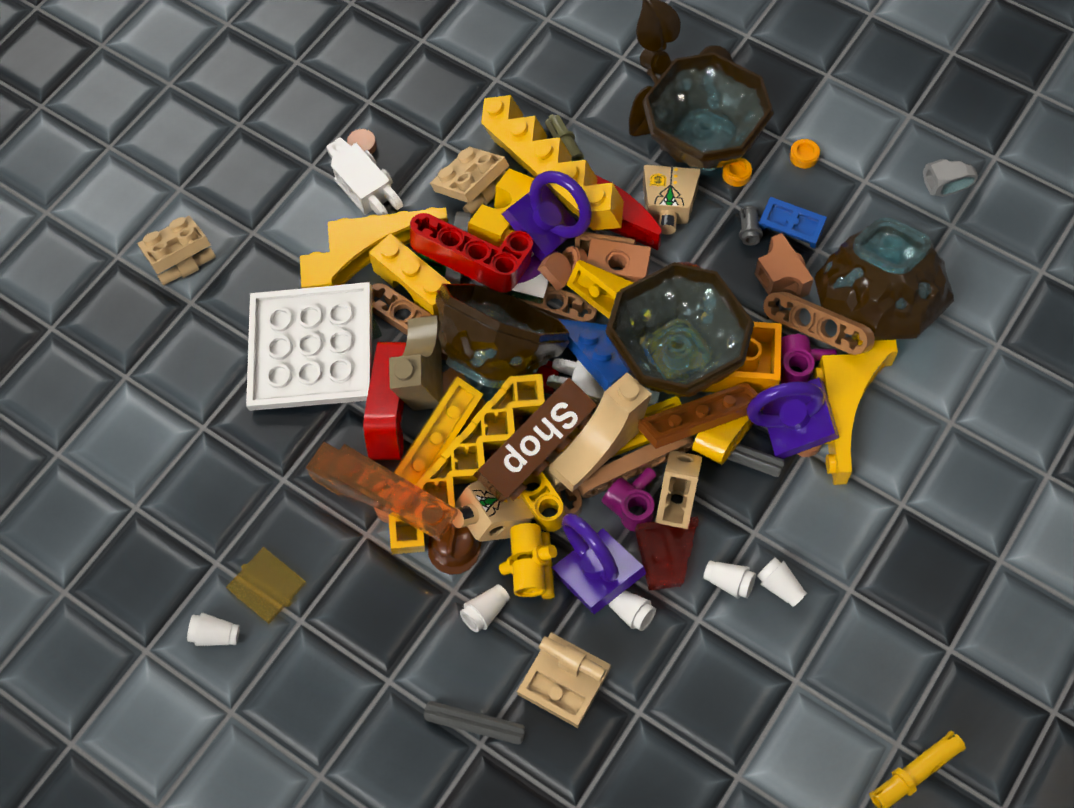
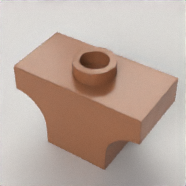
M783 233L771 237L768 254L758 258L755 276L768 295L782 291L800 298L809 295L814 279L807 270L803 257L794 251Z

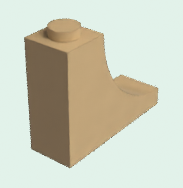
M625 373L604 391L596 411L573 442L549 465L548 471L573 492L639 433L638 423L640 419L644 418L652 393L629 373Z

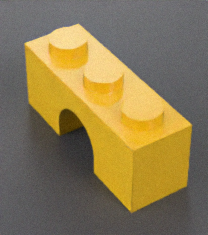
M509 168L496 185L495 208L482 204L468 222V233L500 247L506 237L515 231L503 217L502 213L530 192L531 183L535 178Z
M390 233L369 251L373 271L393 288L401 284L412 296L414 304L431 315H438L439 317L436 305L437 290L441 289L442 284L451 283Z

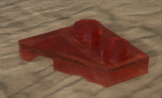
M698 516L690 517L688 529L655 522L639 523L636 525L635 533L646 572L645 577L649 591L681 587L687 571V562L693 547L692 542L695 530L699 523Z

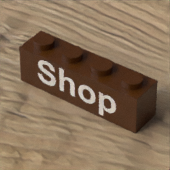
M568 378L473 476L501 503L508 497L514 501L527 488L523 482L531 473L537 477L550 464L546 458L554 450L559 454L572 441L568 435L576 427L581 431L592 417L590 412L597 404Z

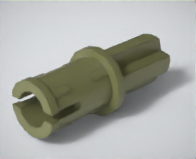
M558 114L548 116L549 118L545 121V125L553 138H561L572 156L571 161L583 160L584 155L574 141L575 135L573 132L568 131Z

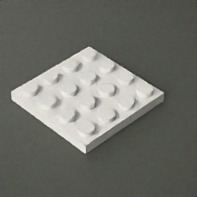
M370 282L250 293L246 407L250 411L367 401L372 373V286Z

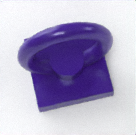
M545 171L537 175L532 181L530 192L510 206L502 215L515 231L526 232L532 237V252L541 261L568 238L582 235L591 223L592 211L585 191L573 178L562 172ZM546 184H558L573 196L579 209L578 222L575 221Z
M819 377L808 382H788L770 387L756 395L748 404L747 416L749 420L758 426L768 428L775 457L784 459L839 438L824 382Z
M568 513L563 517L562 528L574 551L555 564L552 570L555 576L595 615L642 578L646 572L644 566L603 528L596 533L585 520L576 514Z

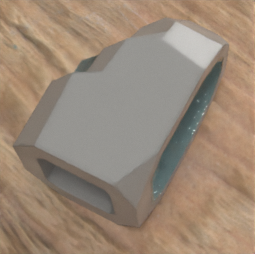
M940 159L926 164L923 170L924 183L930 195L940 197L967 189L975 184L978 178L976 169L971 164H965L961 161Z

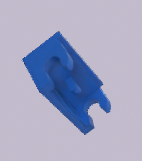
M770 197L759 221V228L764 231L768 228L809 243L811 248L816 249L818 240L824 231L827 217Z

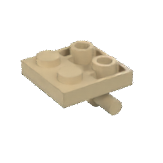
M468 147L462 150L450 165L441 169L438 176L430 184L437 193L467 202L463 210L473 214L482 204L487 205L495 198L496 185L506 173L505 169L509 167V164L504 156Z
M190 216L173 220L168 227L159 232L154 231L147 234L142 241L137 243L156 274H159L157 276L163 286L181 276L184 279L198 271L199 266L216 258L213 250L209 247L211 245L207 237Z
M550 633L548 637L544 636L539 645L541 650L517 690V695L578 728L608 675L611 664Z

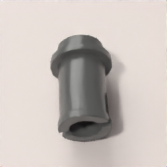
M745 206L744 209L741 208L739 211L741 218L739 238L743 244L752 246L760 242L763 231L759 228L758 208L755 206Z

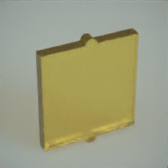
M263 547L248 564L242 565L240 573L226 588L269 624L285 606L291 605L290 600L306 584V581Z

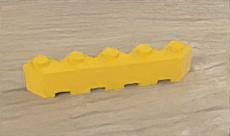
M511 95L484 98L481 123L498 146L509 153L534 178L545 171H558L573 178L582 187L589 199L592 211L591 223L589 225L591 230L622 227L624 201L613 183L597 184V177L586 160L571 161L572 156L561 138L547 139V134L536 116L523 117L522 111ZM546 184L559 201L579 217L578 205L573 196L558 184Z
M542 374L509 376L498 392L482 407L471 420V423L455 438L441 454L437 462L421 477L410 493L388 515L392 554L425 552L423 519L451 517V511L455 509L453 485L477 481L473 474L485 463L484 450L499 449L515 433L514 417L530 416L545 402Z

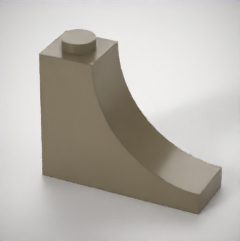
M438 315L408 319L407 341L402 356L389 358L390 389L413 411L435 409L443 397L442 347L439 339L441 322Z

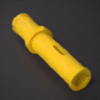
M949 731L943 738L925 750L903 769L899 767L895 769L889 780L869 793L874 805L877 808H890L906 794L908 796L913 795L920 783L966 749L963 740L959 735L954 734L953 731Z

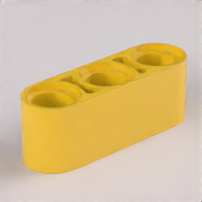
M744 416L700 432L694 440L692 450L722 465L754 423L749 420L748 416Z
M543 472L537 477L531 473L523 483L525 485L537 483L540 486L534 491L524 490L520 496L534 515L535 522L541 526L542 530L547 532L557 531L562 527V519L565 516L563 502ZM547 508L558 510L552 517L542 515V512Z

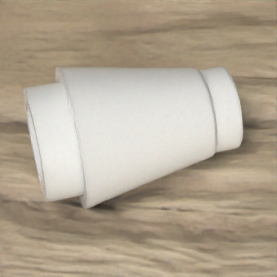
M776 557L756 575L762 581L760 584L789 603L792 607L799 603L807 594L785 561L780 562Z
M710 560L706 566L703 578L739 599L740 596L744 598L750 596L756 580V573L749 571L750 568L747 566Z
M497 584L464 603V609L460 611V616L472 631L486 630L510 600V596L501 585Z
M626 590L608 604L631 629L637 628L640 631L645 630L649 626L656 613V608L651 605L650 600Z
M201 613L200 616L192 615L187 641L194 642L195 646L237 645L240 625L205 613Z

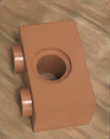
M591 238L586 263L631 282H636L648 275L651 247ZM614 267H620V268H622V269H621V270H614V269H612V268H614Z

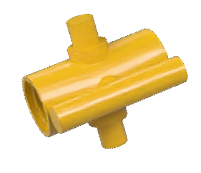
M534 523L514 525L510 528L512 555L507 558V561L500 563L499 570L501 574H513L514 594L516 596L536 597L541 595L543 599L554 598L552 558L557 556V549L554 545H551L550 533L542 532L541 526Z

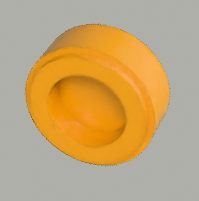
M797 140L791 147L790 160L796 167L803 169L811 168L818 162L820 148L812 140Z
M740 158L737 162L723 166L722 177L727 184L740 187L750 181L752 165L745 158Z

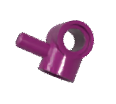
M792 334L781 338L780 382L783 384L810 381L815 361H820L823 355H837V350L811 349L810 338L805 335ZM790 367H799L803 371L796 372L793 371Z
M646 468L632 484L623 477L619 478L611 485L602 498V503L619 516L624 527L630 531H643L652 522L654 500L648 492L644 491L656 477V472L652 468ZM639 506L645 510V513L634 515L629 509Z

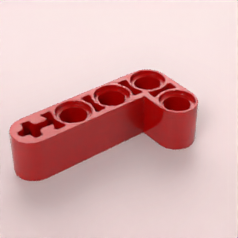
M427 213L417 214L410 221V246L413 250L495 291H511L530 265L533 239L526 232H511L501 246L497 247Z
M377 342L363 421L369 460H402L404 439L401 422L404 402L390 389L389 358L402 356L406 342Z

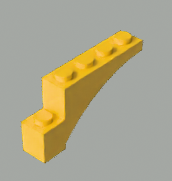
M431 207L420 211H400L395 214H374L362 218H341L337 221H329L330 252H313L309 255L300 256L301 287L312 288L344 285L357 272L371 263L369 251L390 233L404 245L410 243V221L415 215L427 213L448 223L446 207Z
M859 334L852 335L851 338L857 340V345H862L863 341L859 339ZM896 339L875 340L872 349L861 354L823 355L819 366L814 368L813 379L819 377L824 382L839 434L838 439L824 443L828 444L829 454L826 455V470L828 474H832L833 485L847 484L851 476V436L856 409L866 389L885 366H892L898 353Z

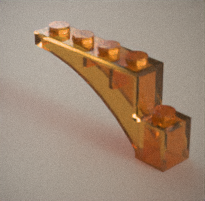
M323 442L306 466V470L312 480L337 495H345L380 509L438 541L442 539L458 514L457 509L345 444L338 450Z

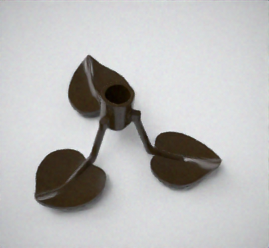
M643 0L636 29L638 43L644 48L640 55V64L648 70L647 75L651 76L655 84L658 81L656 73H664L673 62V60H670L668 53L663 50L667 48L666 43L673 42L678 38L681 22L677 12L667 3L660 0ZM718 45L707 46L700 52V54L714 52L733 62L730 53ZM706 76L704 78V85L708 94L718 92L719 90L714 87L710 77ZM646 86L641 89L633 101L629 116V134L632 136L650 134L642 100L651 90L652 86ZM655 107L653 109V116L657 121L664 123V111Z

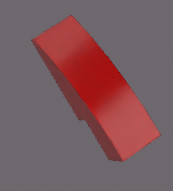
M596 175L597 184L612 183ZM614 184L624 201L622 227L608 230L659 250L662 236L660 226L637 200Z

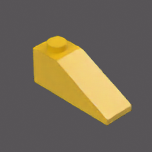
M579 260L576 262L566 285L609 319L617 292L634 282ZM646 308L639 309V319H646L648 310ZM628 316L627 318V324L629 327H631L630 316Z

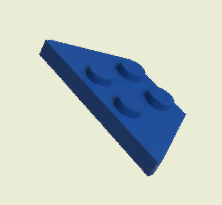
M559 319L570 333L568 336L570 342L567 347L604 391L625 373H629L620 359L617 350L606 335L607 325ZM639 346V354L649 368L651 358Z

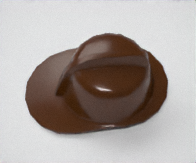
M451 517L434 518L428 543V555L432 564L440 572L449 575L461 574L470 570L477 562L482 541L476 540L467 526L456 528L451 521Z

